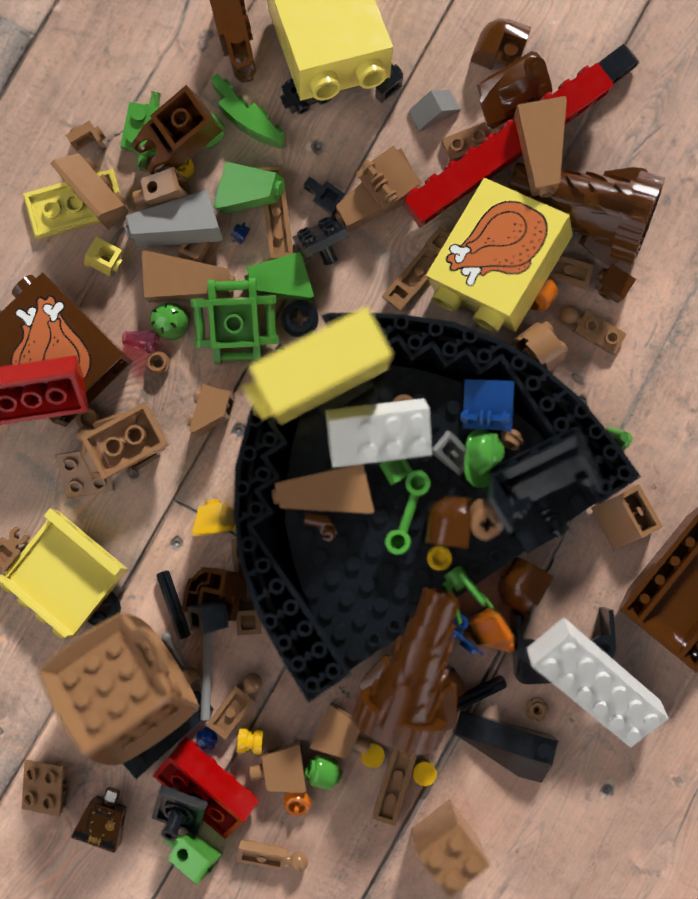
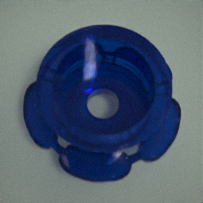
M243 222L242 226L237 223L230 236L234 237L233 243L236 241L241 245L249 233L250 228L245 226V222Z
M208 726L197 732L199 747L202 750H213L218 742L216 732Z

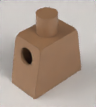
M175 167L142 178V189L133 192V199L136 205L148 203L152 207L191 195L189 181Z
M331 702L310 748L348 759L352 749L366 755L372 741L359 735L361 730L353 723L352 715Z
M301 740L263 752V764L250 766L251 781L265 779L268 792L303 793L307 791Z

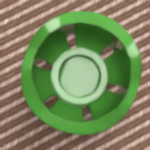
M162 303L156 306L151 313V328L161 338L179 339L186 333L189 327V315L183 307L176 303Z

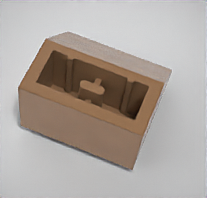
M202 384L201 390L197 389L195 393L194 403H197L194 413L191 412L188 418L187 426L190 427L189 431L201 436L228 421L236 397L230 391Z
M639 484L631 485L616 493L602 504L591 507L613 549L642 539L663 527Z

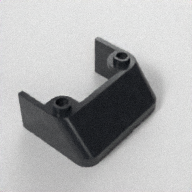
M570 428L499 463L490 471L488 501L508 533L513 531V519L523 518L529 513L532 501L571 482L576 481L578 485L584 486L594 484L598 491L603 489L601 472L580 428Z
M599 607L601 635L596 636L592 642L614 660L616 652L614 610ZM510 612L511 634L514 637L513 644L515 649L512 652L515 678L520 683L526 685L552 683L532 667L527 647L536 640L522 639L521 615L516 612Z

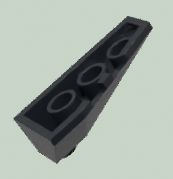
M199 690L193 692L199 704L198 711L164 739L134 758L122 763L135 779H138L201 721V693ZM210 704V711H212L214 708Z
M460 710L454 733L516 776L539 783L543 782L553 764L558 740L551 734Z

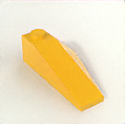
M219 499L206 500L205 505L198 507L192 528V536L236 530L234 509L226 503H219Z

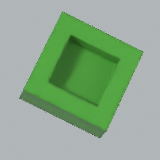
M406 459L383 461L379 464L391 485L413 472Z

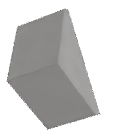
M450 89L431 90L409 110V114L420 132L459 112L460 108Z
M447 431L432 448V455L456 474L461 475L464 471L466 447L452 432Z

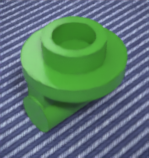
M612 427L606 428L622 450L630 446L633 438L629 432Z

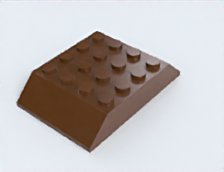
M698 507L685 517L630 585L619 608L621 612L695 673L698 672Z

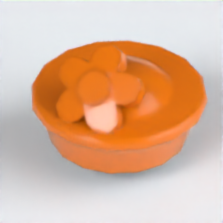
M288 792L283 797L285 810L294 816L305 815L313 804L312 798L305 792Z

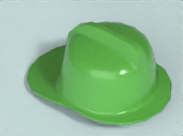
M476 429L467 438L464 473L469 483L477 488L489 485L490 471L504 457V445L497 434H491L484 429Z

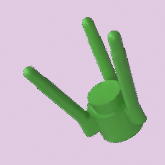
M461 565L444 575L447 581L443 585L447 591L453 593L452 588L458 591L466 586L481 605L486 604L491 610L494 608L488 598L467 576ZM458 609L456 614V620L458 624H462V619Z

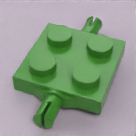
M155 91L151 92L149 104L143 105L129 102L120 145L122 150L132 151L139 155L136 168L143 171L146 170L147 159L155 156L156 148L139 154L131 145L143 125L151 119L150 115L159 108L161 93H155ZM147 140L141 142L139 146L144 145Z

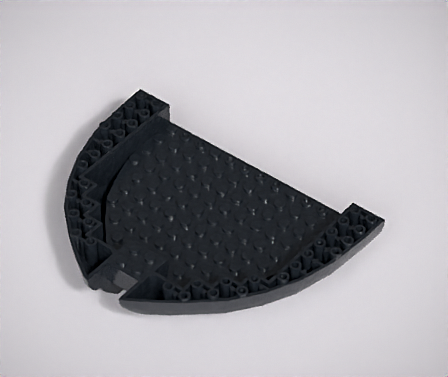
M354 312L326 313L321 316L327 327ZM370 313L392 354L387 371L282 425L274 414L262 420L252 405L235 465L234 522L240 565L257 615L285 667L308 703L349 676L351 669L390 644L398 636L403 635L409 620L415 614L424 587L445 591L443 583L447 580L444 575L461 565L467 576L476 585L525 552L514 531L508 533L504 525L498 535L488 540L478 538L470 526L468 548L439 545L449 549L452 554V562L447 569L438 571L428 565L426 558L428 551L432 547L438 546L425 543L428 522L426 517L433 504L445 497L458 496L471 498V506L476 500L488 499L489 485L483 488L471 485L466 479L464 471L459 476L434 455L405 458L413 471L426 473L431 482L428 493L419 497L407 533L411 538V547L405 554L396 555L391 553L386 548L385 541L391 531L399 529L410 496V492L406 487V478L408 476L391 485L379 466L381 462L363 464L374 509L373 513L280 508L279 503L274 504L272 490L276 489L275 483L348 467L332 466L325 410L393 402L399 395H408L413 399L424 398L430 411L432 448L447 431L452 432L466 447L468 436L476 429L463 428V422L461 421V412L464 410L465 379L514 381L512 429L521 434L520 438L523 439V444H520L517 450H510L504 447L505 452L501 462L570 428L579 427L601 472L603 489L600 491L597 490L594 484L584 486L578 485L574 481L549 493L567 523L592 505L602 504L640 478L641 475L615 439L591 412L588 405L541 363L498 338L453 321L404 314ZM281 343L277 345L273 354L284 349ZM486 430V431H489L491 434H492V433H493V434H497L498 438L501 439V434H500V433H501L502 431H506V430ZM306 513L330 517L337 530L335 538L332 541H325L317 526L304 525ZM465 586L458 591L455 588H452L457 598L465 593L468 588Z

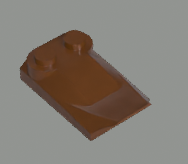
M534 51L527 53L477 84L480 95L479 102L487 127L495 129L500 124L514 118L517 105L539 101L545 94L549 92L552 94L553 91L546 63Z

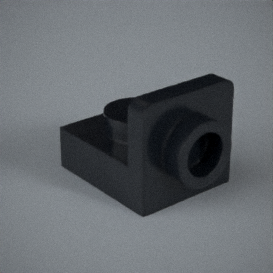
M391 63L390 78H386L383 83L376 87L375 97L380 103L384 102L403 85V72L398 65Z

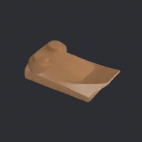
M144 402L81 436L83 445L80 455L91 477L105 480L154 453L162 452L169 446V443L155 414L149 405Z

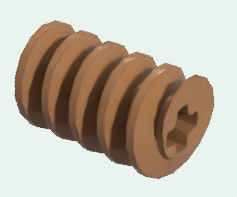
M478 499L472 503L469 513H472L471 528L474 534L483 540H488L498 535L502 530L503 523L488 499Z

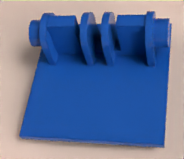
M465 379L464 410L461 412L463 428L512 431L514 381Z
M460 614L462 624H458L455 617L453 624L456 625L453 639L456 640L457 637L462 641L459 645L473 655L479 653L483 656V652L461 635L468 626V619Z

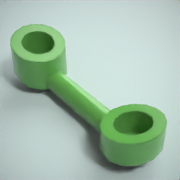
M413 471L406 478V487L410 492V496L399 529L391 531L386 537V548L396 555L405 554L410 549L411 538L407 533L419 497L428 493L431 486L430 478L422 471Z

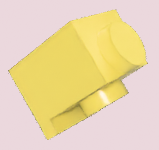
M96 236L85 254L84 265L86 267L91 266L110 276L113 271L117 273L123 263V260L120 259L122 250Z

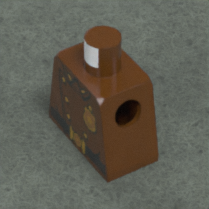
M107 787L103 798L95 796L88 804L71 838L115 853L121 844L127 811L126 806L117 803L121 791L116 788Z

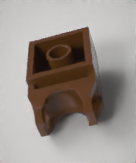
M210 0L224 56L229 55L234 76L241 83L253 81L256 74L250 40H253L244 0ZM251 67V73L248 76L243 77L238 73V70Z
M185 85L150 115L151 119L143 125L131 146L139 154L156 148V154L147 169L152 175L172 167L178 169L218 136L222 129L199 96ZM147 140L144 145L139 146L141 142ZM164 164L161 168L155 170L157 166Z

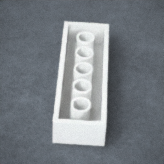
M562 618L527 647L532 667L630 748L668 720L660 699L565 618Z

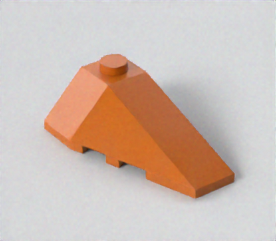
M485 607L467 618L468 626L463 633L469 642L473 640L477 645L509 653L515 651L514 637L498 613Z

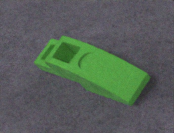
M218 73L210 79L213 89L222 98L218 102L220 111L232 124L259 142L280 149L285 147V133L278 125L274 126L270 122L271 117L263 107L259 109L255 103L249 107L241 95L239 97L233 92L234 87L227 78L223 80Z

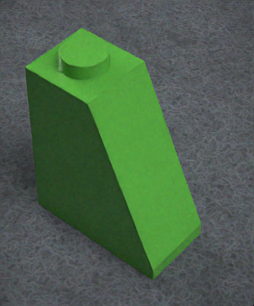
M225 162L213 208L222 213L229 214L277 203L284 192L285 179L275 172Z
M301 252L246 267L248 275H245L244 278L248 280L249 278L256 277L257 295L259 296L276 295V298L302 300L310 303L315 301Z

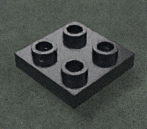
M333 216L322 218L318 221L317 225L311 228L305 227L299 230L297 235L292 238L305 258L319 252L324 265H331L338 260L332 245L349 236L346 229Z
M161 785L152 819L165 823L161 836L166 840H176L179 829L197 835L208 802L203 801L198 796H190L179 792L174 787Z

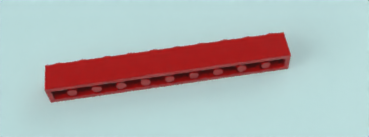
M597 62L591 67L588 65L583 67L577 73L576 78L565 80L559 85V90L553 94L551 92L545 94L539 101L566 96V125L606 97L615 84ZM512 119L507 121L501 127L500 132L495 135L494 133L489 134L482 140L483 144L477 148L474 146L469 148L459 161H451L444 167L445 171L438 176L436 174L431 175L425 180V185L419 189L415 187L405 195L404 207L419 228H422L478 188L484 178H492L523 156L515 121Z

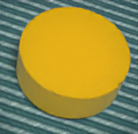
M434 546L427 553V563L435 570H445L452 562V554L444 546Z
M376 742L371 743L366 755L361 753L363 764L369 768L379 767L385 758L383 747Z
M420 760L414 765L412 775L418 785L429 786L435 781L437 772L433 763L428 760Z

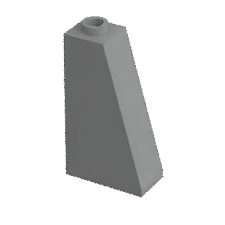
M207 190L126 215L128 225L125 226L129 240L134 239L137 247L219 242L223 240Z

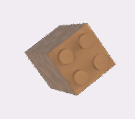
M450 799L412 828L417 856L449 898L491 866L479 837Z

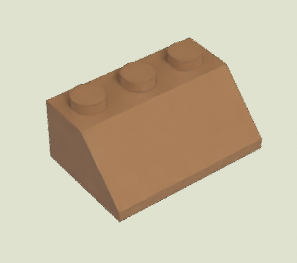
M79 153L53 160L50 163L107 230L129 213L125 207V204L128 202L119 192L114 194L111 191L110 187L112 184L103 174L100 177L96 174L94 170L97 167L88 157L83 159Z

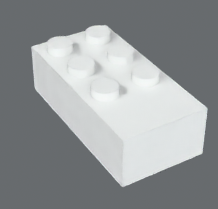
M424 398L325 410L329 453L333 467L432 455L430 411Z

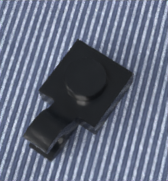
M308 177L304 183V189L316 195L313 202L331 215L335 212L336 205L346 195L328 181L322 186L311 177Z

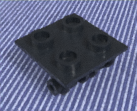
M549 493L532 501L529 513L525 517L513 519V531L527 554L552 539L561 537L570 529Z

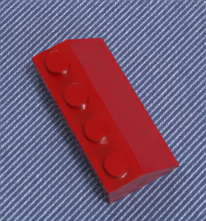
M77 355L0 367V425L88 412L84 376Z
M187 737L179 743L153 774V777L163 786L174 787L179 792L190 796H198L203 801L208 802L202 820L224 839L245 822L259 802L251 790L243 787L231 773L221 768L214 758L206 755L194 741L189 740Z

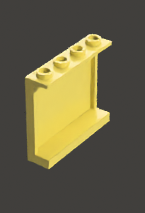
M49 509L44 515L48 519L5 574H0V587L8 593L13 592L18 597L17 601L22 606L30 607L36 612L34 616L39 621L53 627L52 632L62 639L74 638L129 569L60 511Z

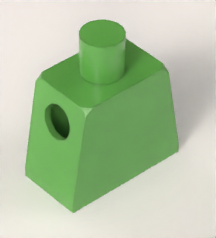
M177 833L176 840L169 841L164 839L163 841L173 849L168 857L169 861L196 885L210 874L223 854L201 837L192 833H187L183 837Z

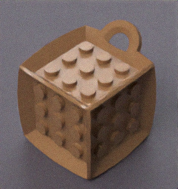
M119 613L87 631L53 656L38 672L47 697L75 746L85 758L102 765H119L134 758L164 739L199 710L196 697L168 648L145 621L130 614Z

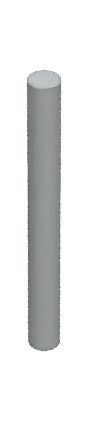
M211 633L202 634L200 720H210Z

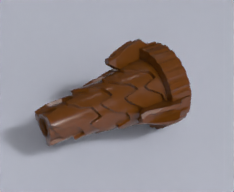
M517 163L508 188L569 214L571 227L574 228V232L583 235L579 240V244L604 264L611 266L612 264L622 262L634 265L658 204L665 177L648 173L646 169L638 167L604 171L603 175L588 171L583 174L566 170L561 171L560 184L556 192L549 197L541 198L539 196L532 197L525 164Z
M424 587L415 614L409 620L403 636H398L392 655L384 654L361 680L359 685L361 691L351 718L355 726L372 740L405 753L428 755L438 750L445 732L455 728L457 718V685L453 682L445 684L449 672L446 666L452 652L453 634L456 628L453 622L459 604L455 594L446 590Z

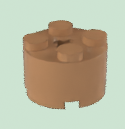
M546 321L544 323H534L512 340V346L516 344L517 350L541 363L549 371L563 362L565 354L568 352L567 345L563 341H559L554 334L552 325Z

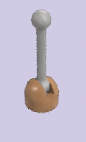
M164 633L162 640L167 642L180 664L189 685L201 679L199 672L195 668L186 667L171 641V635Z

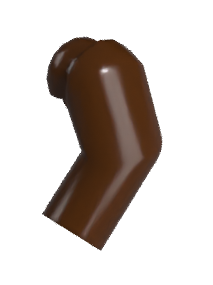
M306 513L304 525L317 526L325 541H332L335 538L337 530L330 517Z

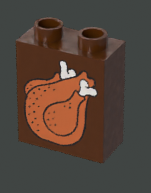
M43 272L37 278L33 275H28L21 279L12 290V295L15 299L3 311L0 310V367L77 355L84 376L87 405L133 362ZM77 414L51 417L49 419L53 423L66 427L76 418Z

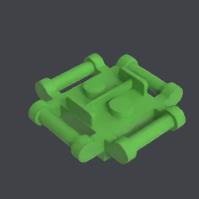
M256 277L241 281L216 282L215 279L208 280L209 298L190 300L191 307L194 308L196 332L194 347H211L213 349L214 364H222V362L247 360L258 362L262 360L261 345L279 343L275 324L274 304L277 303L276 295L257 296ZM249 290V297L217 298L216 294L217 291ZM265 304L267 336H260L258 305ZM203 307H208L211 339L205 338ZM253 347V351L221 352V348Z

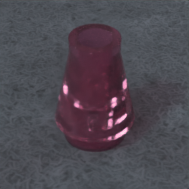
M153 330L124 331L122 343L146 353L156 352L159 346V335L154 333Z

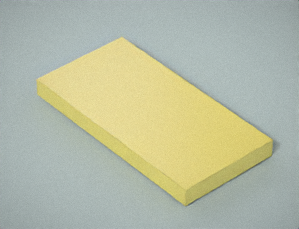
M113 169L96 173L99 177L103 174L112 184L110 189L114 194L120 193ZM66 182L23 193L33 233L37 240L100 222Z

